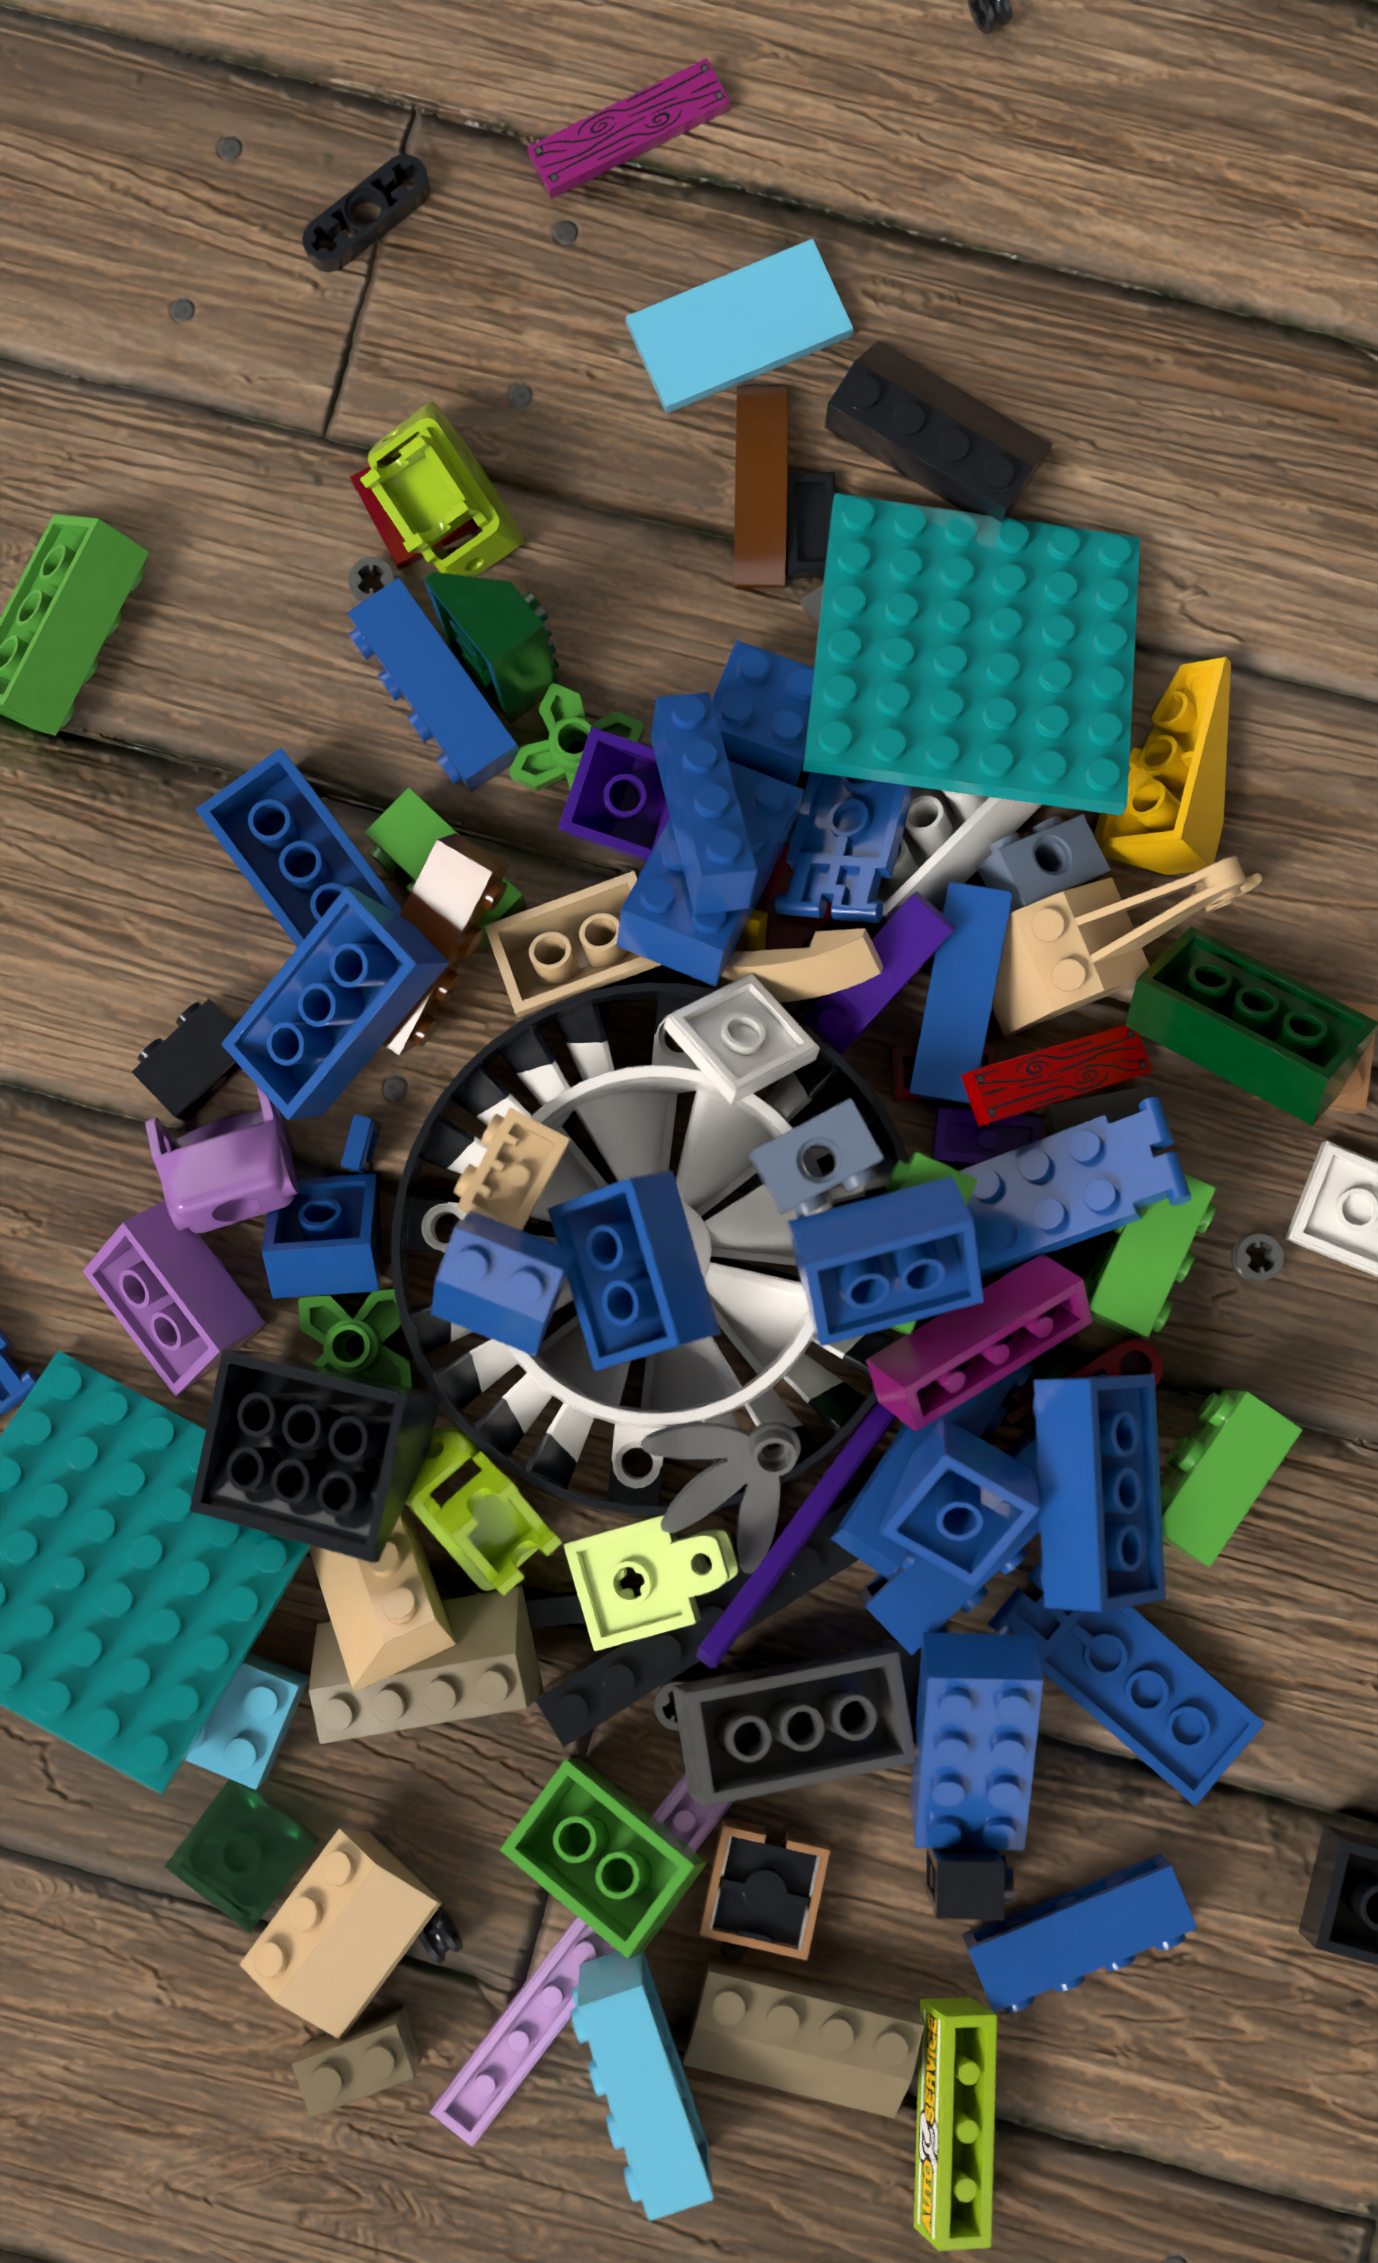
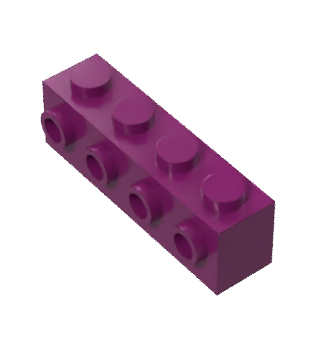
M1043 1254L1038 1255L982 1289L983 1302L942 1313L911 1332V1334L904 1336L866 1359L878 1402L917 1432L1091 1324L1092 1319L1083 1279Z

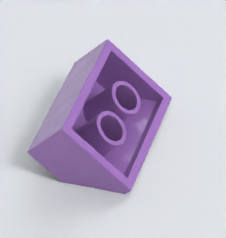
M165 1200L124 1221L82 1271L175 1397L216 1368L220 1363L222 1350H239L266 1324L257 1313L253 1302L243 1294L226 1271L223 1262L213 1254L198 1233L192 1232L189 1228L179 1231L175 1227Z

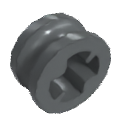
M376 557L362 558L351 568L348 577L349 587L359 604L375 594L372 588L369 594L364 593L366 587L362 579L365 576L372 574L375 579L377 573L382 574L380 580L383 587L396 579L393 570L384 560Z
M1251 1234L1242 1237L1235 1243L1231 1251V1263L1234 1271L1241 1278L1248 1281H1265L1273 1278L1280 1272L1284 1264V1252L1275 1238L1267 1234ZM1261 1244L1267 1249L1263 1257L1269 1264L1265 1270L1264 1267H1255L1254 1271H1252L1248 1267L1251 1258L1245 1252L1249 1246H1251V1249L1259 1248Z
M682 1678L671 1679L663 1684L656 1693L654 1702L655 1715L659 1722L670 1730L679 1731L678 1720L675 1718L676 1712L673 1711L671 1715H668L663 1706L670 1702V1692L673 1691L672 1686L691 1682Z

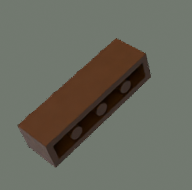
M456 833L437 839L399 915L415 925L445 957L449 964L382 1044L398 1055L417 1045L420 1047L424 1046L432 1036L438 1020L433 1015L440 1001L446 1002L455 991L461 978L456 973V970L463 956L469 957L478 946L484 930L479 925L486 911L489 910L491 912L497 907L507 889V883L502 880L510 865Z

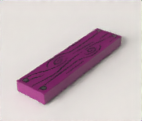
M706 58L528 146V157L552 199L729 111L730 100Z

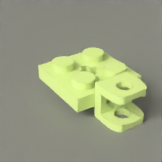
M657 1516L563 1544L594 1651L688 1626L700 1621L701 1616L695 1596L715 1590L734 1578L740 1571L739 1560L730 1532L725 1529L714 1528L678 1539L676 1532L667 1533L662 1531L661 1521L664 1516ZM705 1554L710 1557L712 1566L706 1562ZM626 1567H633L636 1573L643 1575L645 1584L640 1587L641 1596H634L631 1588L622 1589L620 1579L627 1576Z

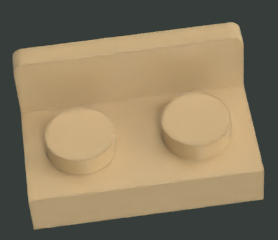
M509 1108L505 1117L495 1114L480 1142L488 1147L478 1167L470 1163L468 1164L454 1190L455 1194L462 1197L456 1208L465 1213H468L470 1210L523 1231L571 1140L512 1108Z

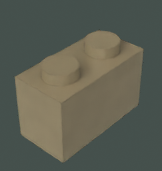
M405 2005L354 2024L343 2039L327 2034L304 2043L293 2060L292 2067L311 2118L415 2078L423 2056Z

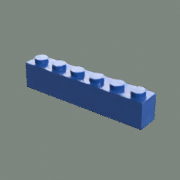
M1009 1267L995 1281L999 1280L1000 1278L1004 1277L1005 1275L1009 1274L1015 1269ZM1029 1362L917 1432L904 1423L830 1539L884 1577L899 1569L900 1566L908 1570L918 1555L880 1534V1525L911 1455L942 1417L979 1438L983 1432L990 1436L1007 1413L1008 1409L1002 1406L1001 1403L1011 1389L1017 1393L1029 1378L1034 1366Z

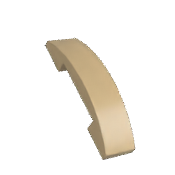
M866 928L816 931L810 948L733 952L717 986L684 973L683 975L689 985L719 990L752 973L778 1002H790L831 994L865 982L881 974L883 964Z

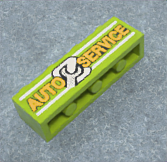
M971 1997L920 1999V2014L924 2023V2029L919 2046L914 2228L938 2251L991 2248L997 2014Z

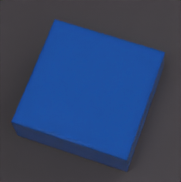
M353 1115L341 1162L342 1167L364 1174L370 1171L381 1128L378 1122L372 1118Z

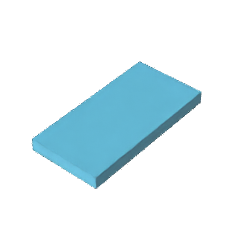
M813 239L626 316V325L666 414L850 338L853 335V326Z

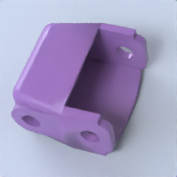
M257 1087L262 1111L232 1116L210 1123L181 1136L175 1141H172L170 1133L157 1117L145 1122L152 1158L161 1178L167 1209L173 1224L179 1231L189 1228L195 1233H205L290 1205L294 1195L299 1193L293 1165V1147L286 1118L259 1087Z

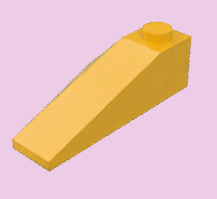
M1227 657L1180 665L1151 717L1155 724L1142 749L1134 748L1130 754L1129 766L1131 769L1129 770L1127 806L1122 816L1106 813L1099 814L1094 837L1104 857L1165 875L1198 872L1214 864L1224 823L1231 662Z

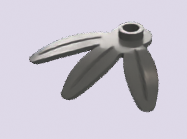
M691 1422L672 1425L646 1435L642 1439L641 1448L650 1455L677 1459L725 1458L698 1474L675 1497L661 1521V1529L664 1532H678L694 1524L722 1505L744 1484H747L738 1513L737 1548L742 1571L747 1574H753L767 1555L774 1536L780 1503L779 1476L788 1473L794 1467L801 1452L800 1439L796 1431L789 1425L781 1422L760 1424L750 1433L723 1424ZM771 1443L781 1444L775 1449L764 1448V1446Z

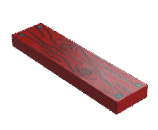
M1124 1025L975 1069L961 1075V1079L978 1127L1141 1077L1153 1071L1139 1033Z

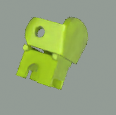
M433 400L387 433L368 453V462L371 470L360 480L366 488L373 491L405 539L403 545L409 553H422L426 561L431 565L434 563L440 573L471 577L479 575L525 543V538L490 479L450 420ZM471 518L483 530L450 555L445 548L432 547Z
M448 1427L433 1430L430 1450L405 1504L479 1589L488 1591L496 1588L504 1596L524 1578L518 1567L539 1549L548 1556L562 1544L559 1538L546 1526L517 1491L516 1486L490 1462L482 1450L463 1431ZM470 1458L482 1471L440 1507L429 1494Z

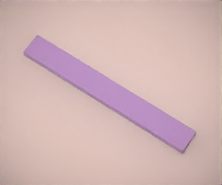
M685 1772L652 1816L696 1852L734 1801L704 1807L689 1796ZM576 1916L432 2105L430 2114L473 2147L570 2019L571 2009L576 2008L572 1987L578 1986L579 1964L617 1952L618 1950Z

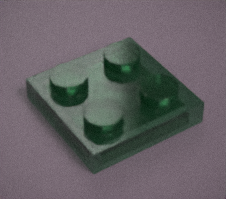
M229 1779L164 1867L251 1933L317 1844L319 1838L255 1789Z

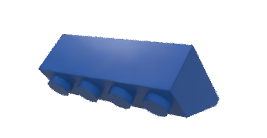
M346 887L221 1045L287 1120L323 1116L444 971L449 962L415 925L356 889Z
M1155 1375L1065 1377L1034 1380L1035 1397L1033 1400V1412L1036 1418L1037 1434L1035 1464L1039 1477L1040 1510L1038 1524L1041 1530L1043 1563L1041 1582L1044 1588L1045 1608L1105 1612L1166 1599Z

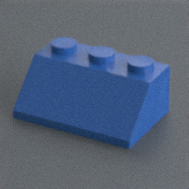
M672 1170L628 1178L547 1208L557 1244L576 1252L567 1274V1279L594 1371L720 1334Z
M953 1176L788 1221L796 1264L820 1346L983 1302L973 1219Z

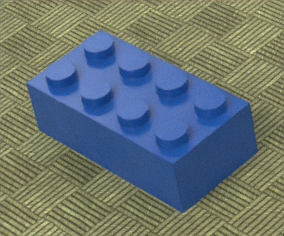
M282 747L195 809L297 948L346 887L356 889L395 914L400 915L401 907Z
M729 760L730 771L757 868L749 909L694 914L670 818L621 909L617 947L713 986H717L795 830L804 792L803 789Z
M923 1632L914 1742L916 1763H913L910 1794L914 1848L1025 1850L1043 1686L1035 1635Z

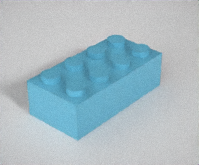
M249 1651L185 1760L257 1790L271 1773L310 1676Z
M617 1951L579 1964L578 1986L572 1987L576 2008L571 2009V2018L580 2044L589 2041L593 2061L588 2063L591 2080L598 2097L607 2095L611 2111L610 2114L606 2115L607 2126L614 2148L617 2150L624 2147L629 2166L624 2167V2175L633 2203L642 2200L648 2220L652 2221L714 2200L710 2147L645 1952L627 1959Z

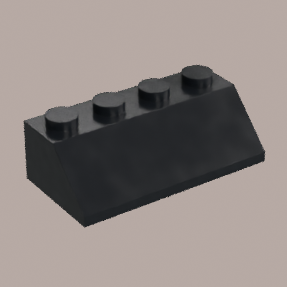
M879 340L854 361L827 405L825 429L960 510L968 513L989 515L1000 522L1009 516L1053 445Z

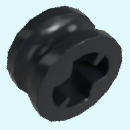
M968 0L972 18L983 34L987 35L993 32L996 23L1004 26L1012 20L1010 0Z
M440 1906L418 1935L424 1949L437 1964H441L446 1960L447 1951L452 1950L457 1953L463 1949V1941L459 1931L448 1913Z

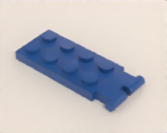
M810 772L786 860L793 870L788 894L779 893L776 898V913L779 915L823 918L828 903H832L831 915L833 919L879 923L883 915V905L881 901H876L881 878H892L915 787Z
M1151 1097L1139 1103L1141 1112L1112 1123L1106 1115L960 1170V1172L978 1179L967 1208L974 1224L980 1278L1026 1262L1040 1254L1045 1255L1142 1219L1140 1208L1168 1198L1170 1205H1181L1190 1201L1192 1197L1178 1154L1176 1152H1169L1160 1156L1156 1154V1151L1167 1148L1174 1143L1160 1098Z
M1041 1559L1026 1577L1041 1590L1032 1601L1017 1588L987 1624L998 1634H1007L1011 1630L1015 1634L1035 1635L1041 1671L1196 1807L1265 1723L1133 1607L1130 1606L1105 1612L1045 1608L1044 1588L1041 1582V1569L1043 1566Z

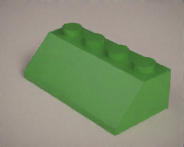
M53 514L0 617L1 715L33 730L55 736L59 729L69 722L74 713L75 704L73 701L82 684L91 678L97 668V654L106 637H109L120 623V609L127 595L139 585L143 578V564L149 554L147 550L99 518Z

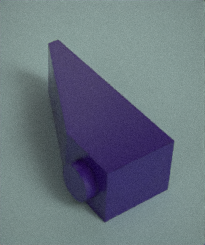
M916 891L871 940L883 964L881 974L847 989L821 996L804 1016L803 1020L840 1054H843L867 1031L956 929V926Z

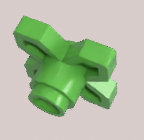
M552 683L539 707L540 716L550 733L549 739L521 746L511 765L509 774L513 781L537 792L567 777L571 790L583 751L577 754L569 752L575 747H585L591 727L640 743L645 733L644 724L619 711L593 723L585 717L579 693L557 683Z
M394 1289L371 1292L355 1317L332 1295L304 1297L299 1300L300 1330L324 1345V1354L313 1365L415 1389L413 1363L385 1345L402 1328ZM357 1336H361L365 1343L364 1352L360 1357L354 1356L349 1349L351 1340Z

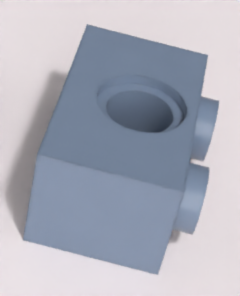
M1083 814L1063 822L1060 815L1049 818L1032 828L1033 835L1021 839L1018 832L1007 835L991 844L989 847L992 854L976 866L986 888L1011 892L1013 898L1010 913L1061 891L1096 882L1111 871ZM1036 858L1042 861L1046 870L1038 864Z
M852 1099L837 1105L751 1151L749 1155L780 1215L782 1216L793 1210L796 1218L803 1217L827 1204L823 1193L841 1183L846 1191L849 1192L877 1177L873 1166L879 1164L884 1159ZM812 1148L827 1150L834 1160L833 1172L824 1178L810 1176L803 1167L802 1158L804 1153Z

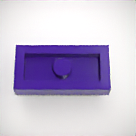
M938 1107L936 1109L932 1159L944 1163L976 1165L1041 1140L1044 1118L1015 1115L978 1127L972 1110Z

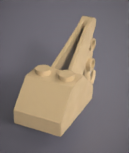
M1233 856L1214 863L1185 878L1125 900H1121L1111 877L1061 891L1010 913L992 1004V1010L1004 1038L1135 985L1137 978L1150 967L1142 947L1204 907L1206 912H1211L1236 901L1237 897L1260 884L1262 881L1261 874L1255 873L1246 878L1237 856ZM1191 886H1196L1191 897L1140 927L1133 928L1126 911Z

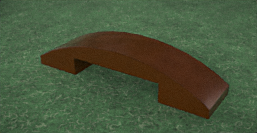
M737 386L733 588H785L788 386Z

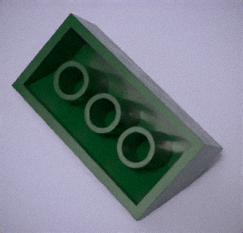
M431 572L423 578L449 648L510 725L543 700L550 684H558L555 670L559 668V664L553 656L556 649L549 639L553 634L545 622L549 617L543 606L530 591L522 596L511 581L438 572Z
M1191 926L1137 978L1125 1026L1313 1126L1338 1098L1376 1033L1378 1021Z

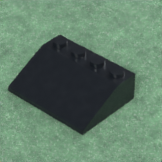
M222 1350L189 1511L367 1562L377 1563L384 1552L430 1450L440 1395L260 1351Z

